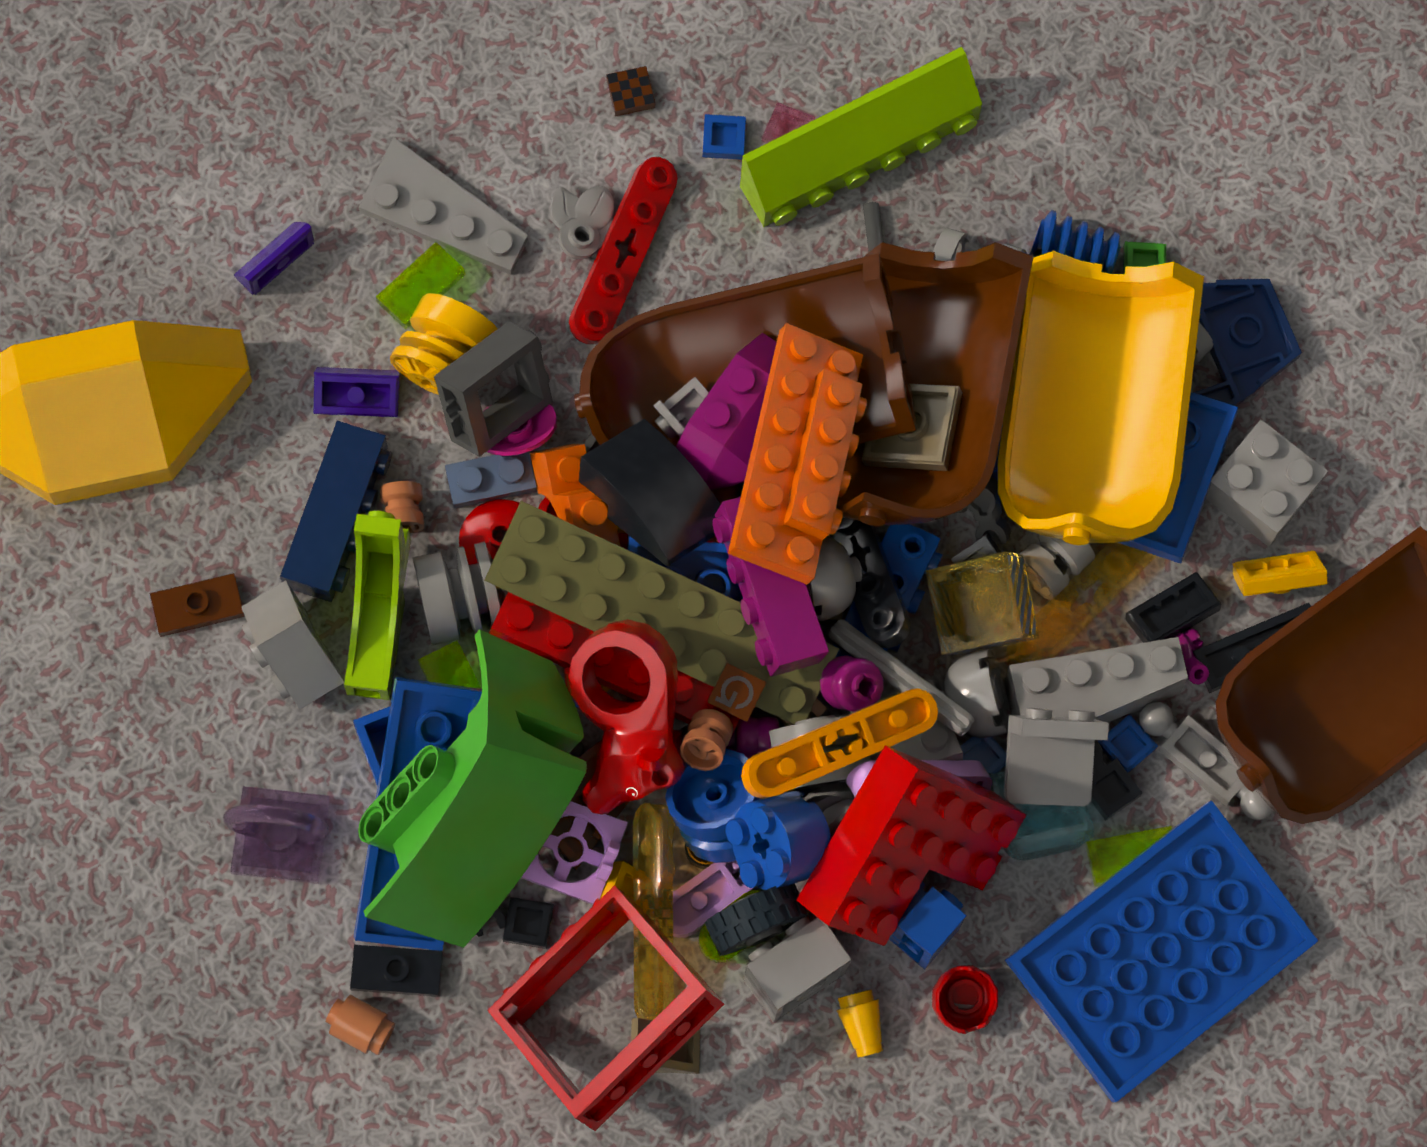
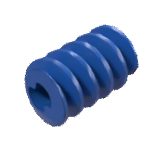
M1051 210L1041 220L1029 255L1033 256L1038 249L1042 250V255L1056 251L1081 261L1102 264V271L1112 274L1121 248L1120 235L1114 232L1107 241H1104V228L1099 226L1090 236L1088 235V222L1083 221L1076 230H1072V216L1069 215L1058 225L1056 211Z

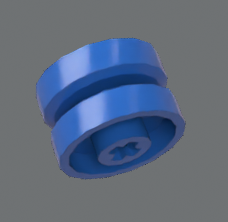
M726 749L720 766L714 770H697L686 763L680 781L667 788L665 797L669 813L679 828L687 847L697 857L713 863L736 861L732 844L726 837V824L729 820L735 818L736 813L743 805L761 800V798L754 797L748 793L742 782V768L748 758L744 754L730 749Z

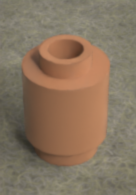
M351 994L345 1001L339 998L335 1001L325 1021L331 1025L330 1035L365 1054L371 1051L379 1055L395 1028V1023L387 1019L388 1014Z

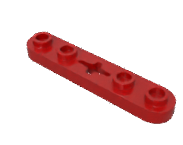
M651 157L641 163L632 176L570 314V331L582 343H598L607 333L613 330L677 185V171L667 159ZM630 233L634 234L628 242L627 249L633 255L625 257L616 267L620 250L615 247V244H621Z

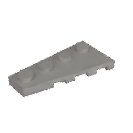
M394 137L359 205L360 213L510 275L528 241V235Z

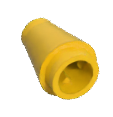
M872 989L839 997L840 1009L836 1011L853 1048L856 1050L857 1057L882 1052L879 999L874 1000Z

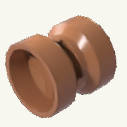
M395 481L380 486V502L386 506L385 512L393 514L395 519H400L402 527L409 529V533L423 530L424 514L419 510L418 506L423 499L422 485L413 481Z
M713 709L699 710L695 713L689 724L688 733L685 735L680 747L683 760L689 766L703 771L714 770L720 766L726 752V746H728L733 734V724L730 719L722 712Z

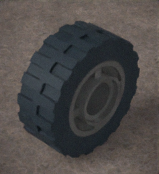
M795 883L780 888L774 886L767 890L753 893L707 919L705 925L719 956L763 943L781 934L785 929L808 916L807 909L796 901L799 892Z

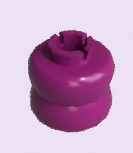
M848 655L836 657L828 662L820 678V690L824 699L832 707L852 712L877 703L881 698L884 688L883 676L879 668L872 661Z
M769 715L759 718L750 716L747 722L739 719L726 749L742 753L749 759L753 755L772 748L769 731L780 728L778 718Z

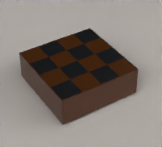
M646 66L606 74L615 117L655 108L656 103Z

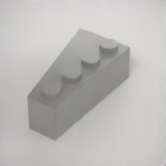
M1179 637L1012 664L1009 665L1004 684L1011 715H1025L1026 708L1051 709L1052 717H1068V710L1094 711L1095 719L1110 724L1111 721L1122 716L1132 715L1141 711L1151 702H1161L1181 693L1188 675Z

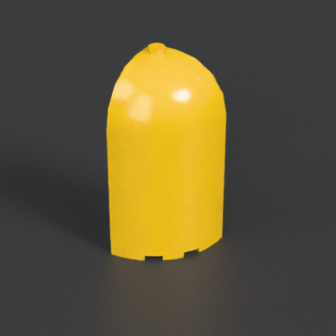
M1056 251L1033 258L1003 419L998 457V495L1006 515L1031 532L1062 539L1066 543L1073 545H1086L1088 543H1115L1134 540L1156 531L1170 514L1181 479L1204 276L1176 262L1147 267H1125V274H1109L1102 272V264L1081 261Z

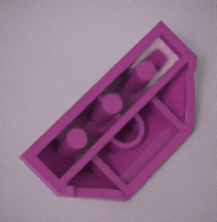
M761 333L736 353L688 421L676 446L707 483L712 492L715 489L735 486L745 481L777 343L764 333Z

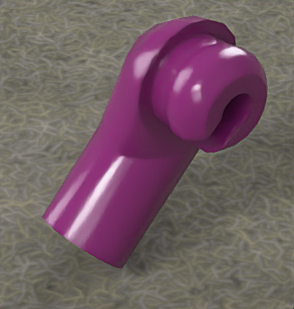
M1189 628L1184 633L1180 632L1175 637H1179L1188 680L1193 684L1199 685L1207 680L1209 670L1202 662L1195 658L1193 651L1202 648L1203 641L1199 639L1201 636L1196 629Z

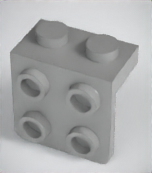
M1026 708L1025 715H1009L1004 788L1005 799L1014 804L1088 805L1092 797L1095 740H1108L1109 723L1095 719L1094 711L1068 710V717H1052L1051 709Z

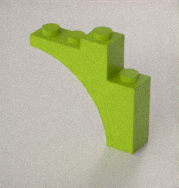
M370 511L368 515L357 514L354 527L356 544L355 593L344 687L347 695L390 700L405 607L403 588L411 539L409 529L403 528L401 520L395 519L393 514L384 511Z

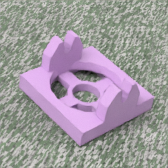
M570 801L561 818L566 816L575 817L570 832L563 833L559 837L550 834L543 847L553 850L554 858L558 862L554 875L548 874L540 863L539 855L537 854L521 878L593 905L597 898L600 899L605 883L611 874L613 863L618 855L620 842L628 822L606 814L592 813L588 807ZM588 822L593 824L600 833L604 854L588 849L587 842L583 837ZM575 837L581 842L583 853L580 859L574 862H567L559 856L558 844L562 839ZM582 862L599 867L584 880L566 881L571 867L578 866Z

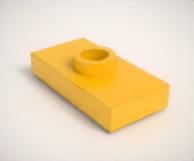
M1316 551L1232 563L1233 576L1243 596L1270 592L1284 594L1292 589L1327 584V570Z

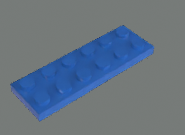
M395 677L376 799L425 746L433 745L445 751L466 729L468 714L479 702L482 689ZM368 844L353 936L355 941L443 951L444 941L365 917V908L374 900L400 868L396 854Z

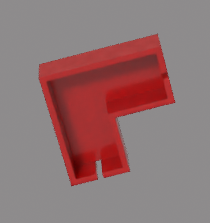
M885 745L796 901L828 926L852 935L856 934L863 939L885 946L890 936L896 930L898 922L913 896L918 892L928 870L984 890L1003 857L998 852L1001 847L1008 848L1011 841L1016 837L1026 814L994 791Z

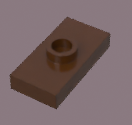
M234 573L150 593L160 637L245 617Z

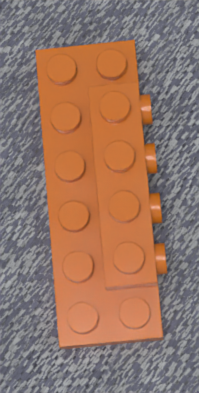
M788 323L779 330L728 554L806 585L815 578L822 541L829 534L834 535L842 521L843 512L837 509L836 505L838 497H842L845 494L851 479V473L844 471L846 459L852 458L859 443V436L852 433L854 422L860 421L867 406V399L860 396L863 384L857 382L863 354Z

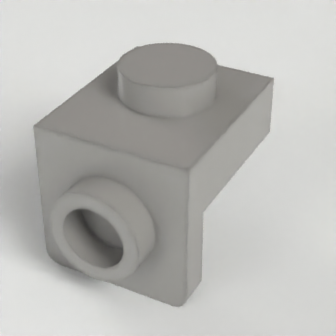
M694 377L665 403L659 400L653 405L660 415L654 421L670 440L676 435L680 438L688 421L709 392Z

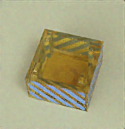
M1005 551L926 570L942 655L962 656L985 649H994L1039 639L1023 554Z

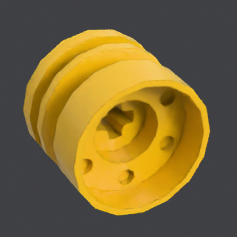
M427 293L422 296L410 318L411 326L415 331H406L401 335L399 339L400 345L395 347L391 353L390 362L409 381L429 392L439 395L434 376L498 328L483 314L462 302L440 294Z

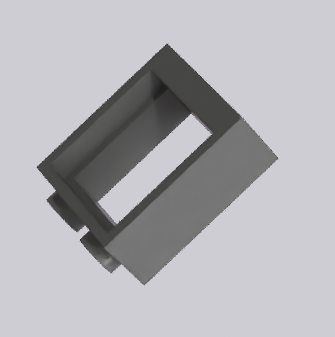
M508 321L434 376L451 441L478 457L482 456L553 402L549 387L550 379L545 370L541 354L542 345L539 338L532 331L524 330ZM514 364L519 385L482 411L477 391Z

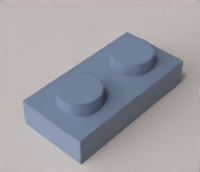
M529 452L512 456L491 455L445 465L454 508L537 492Z

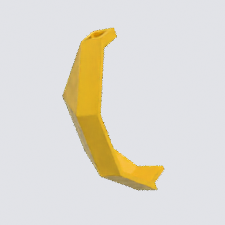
M131 320L10 346L0 353V474L54 505L172 481L252 383L241 330Z

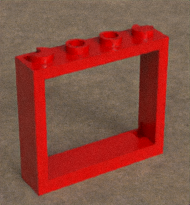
M614 885L600 900L597 898L592 908L575 924L566 928L561 938L544 955L537 957L531 963L529 969L512 986L502 991L504 994L487 1011L574 1118L596 1131L724 1003L637 903ZM631 920L687 984V987L594 1079L579 1091L524 1023L622 926Z

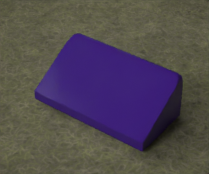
M293 222L234 274V277L252 295H256L314 244L311 226L306 222Z
M317 367L314 371L313 414L398 417L401 373L397 370Z

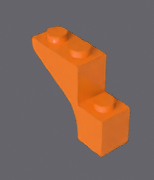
M567 444L530 452L538 494L548 498L557 517L620 546L617 526L607 518L608 505L579 482L581 456L587 453L585 444Z

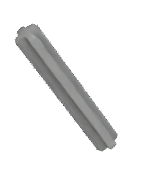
M838 620L828 634L831 641L855 658L872 661L879 668L883 680L898 691L904 692L918 688L930 693L937 703V720L954 733L963 736L969 731L974 723L973 716L845 620Z

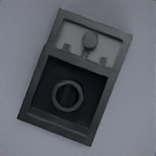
M645 419L581 456L579 482L608 505L607 518L666 566H669L715 537L713 518H715V513L721 505L682 453Z

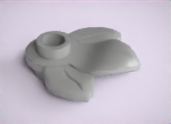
M563 187L557 188L550 203V218L560 229L559 243L567 256L573 259H586L591 257L597 249L601 248L614 219L612 218L614 200L606 187H592L583 192L579 198ZM579 232L584 234L587 238V241H579L575 237L574 233Z

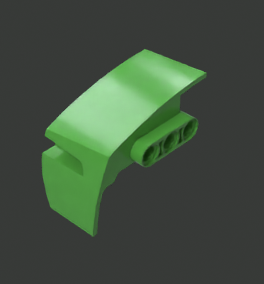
M480 629L474 637L481 670L482 694L477 705L468 714L466 729L446 751L433 745L425 746L367 808L362 815L358 828L361 841L396 854L400 867L380 893L365 908V917L463 948L489 920L526 872L569 805L587 769L586 761L569 754L584 738V733L577 707L554 663Z

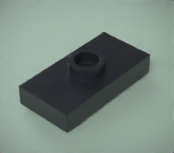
M1195 572L1128 611L1125 620L1143 643L1174 638L1180 632L1186 631L1220 611L1221 602L1200 575Z
M354 945L350 990L439 997L443 951Z

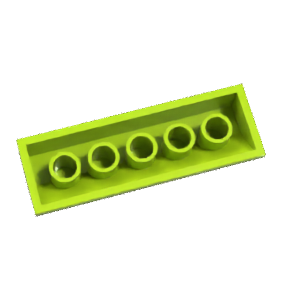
M960 47L744 154L742 156L740 188L763 227L773 222L776 226L786 224L796 217L797 210L809 204L813 208L819 207L832 199L834 196L833 192L845 186L850 190L863 185L870 178L869 174L881 168L884 171H891L906 160L905 156L917 150L920 153H927L941 143V138L953 132L957 136L963 135L977 125V120H979L982 101L964 49Z

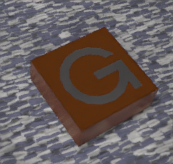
M726 662L707 702L747 722L767 682Z

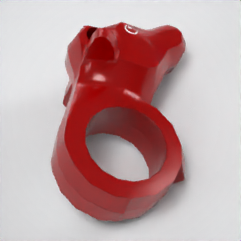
M629 619L609 623L593 632L572 657L571 666L564 669L566 686L575 705L591 722L604 731L594 776L583 790V801L592 813L600 815L608 814L622 803L642 799L658 789L673 786L680 781L686 766V762L680 753L683 731L673 730L678 682L677 659L674 651L665 637L648 624ZM618 646L631 650L640 657L649 671L651 685L648 697L638 702H624L614 699L607 694L600 686L595 675L594 662L598 650L604 647Z

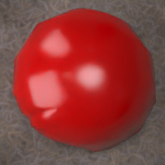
M973 965L956 966L941 974L932 989V1007L942 1024L952 1031L966 1034L982 1029L990 1023L992 1016L998 1008V988L991 976ZM955 1004H965L974 1006L969 1009H961L957 1007Z

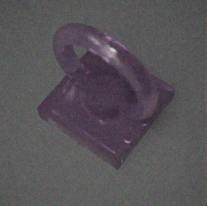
M243 786L240 805L229 808L223 815L225 826L236 832L231 874L319 884L324 843L329 833L327 822L331 801L330 796Z

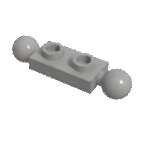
M1151 702L1142 709L1139 721L1143 730L1149 735H1163L1167 738L1159 751L1223 805L1227 806L1233 797L1237 796L1240 799L1241 809L1247 817L1254 820H1262L1272 814L1273 809L1262 799L1256 790L1250 791L1241 782L1236 772L1239 767L1233 760L1227 747L1188 715L1178 726L1174 722L1171 708L1162 702Z

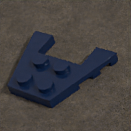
M1270 279L1216 280L1215 283H1203L1199 323L1205 328L1212 339L1213 347L1210 353L1223 382L1193 393L1237 407L1299 359L1302 352Z

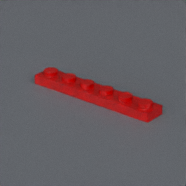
M508 592L489 634L551 660L561 667L568 668L571 666L572 657L594 631ZM618 646L604 647L598 650L594 669L599 684L636 701H642L648 697L651 685L649 671L640 657L631 650ZM677 670L678 682L674 718L690 724L693 715L699 710L713 709L722 712L730 719L733 724L734 733L740 718L707 702L714 687Z

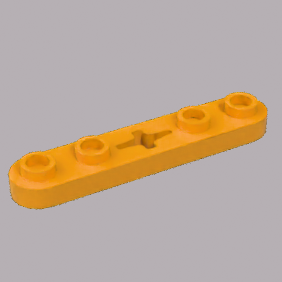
M916 688L898 693L753 755L742 768L741 777L743 785L748 793L761 799L783 794L882 751L885 745L891 747L933 727L937 720V703L926 690ZM857 734V739L844 746V751L839 749L824 752L823 747L833 744L832 742H835L838 736L844 737Z

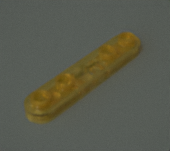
M1117 542L1108 543L1079 575H1076L1055 598L1050 600L1035 615V634H1032L1033 617L1030 620L1029 634L1025 633V625L1012 638V640L1021 642L1010 641L1016 644L1009 643L1011 645H1008L1006 648L1005 658L1007 665L1055 658L1157 556ZM1098 580L1102 583L1093 596L1096 604L1092 606L1086 602L1075 611H1070V608L1075 604L1079 596L1076 591L1077 588L1086 591Z
M644 803L636 810L633 820V900L673 944V877L675 874L673 832L675 822L669 813V809L664 804ZM633 924L635 1013L637 1018L654 1020L675 999L674 970Z

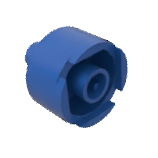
M791 791L778 796L749 802L738 810L734 819L727 822L726 837L732 844L735 859L740 868L741 880L747 887H758L767 890L774 886L780 888L808 880L831 840L830 830L820 807L814 801L807 803L800 797L804 794L798 791Z

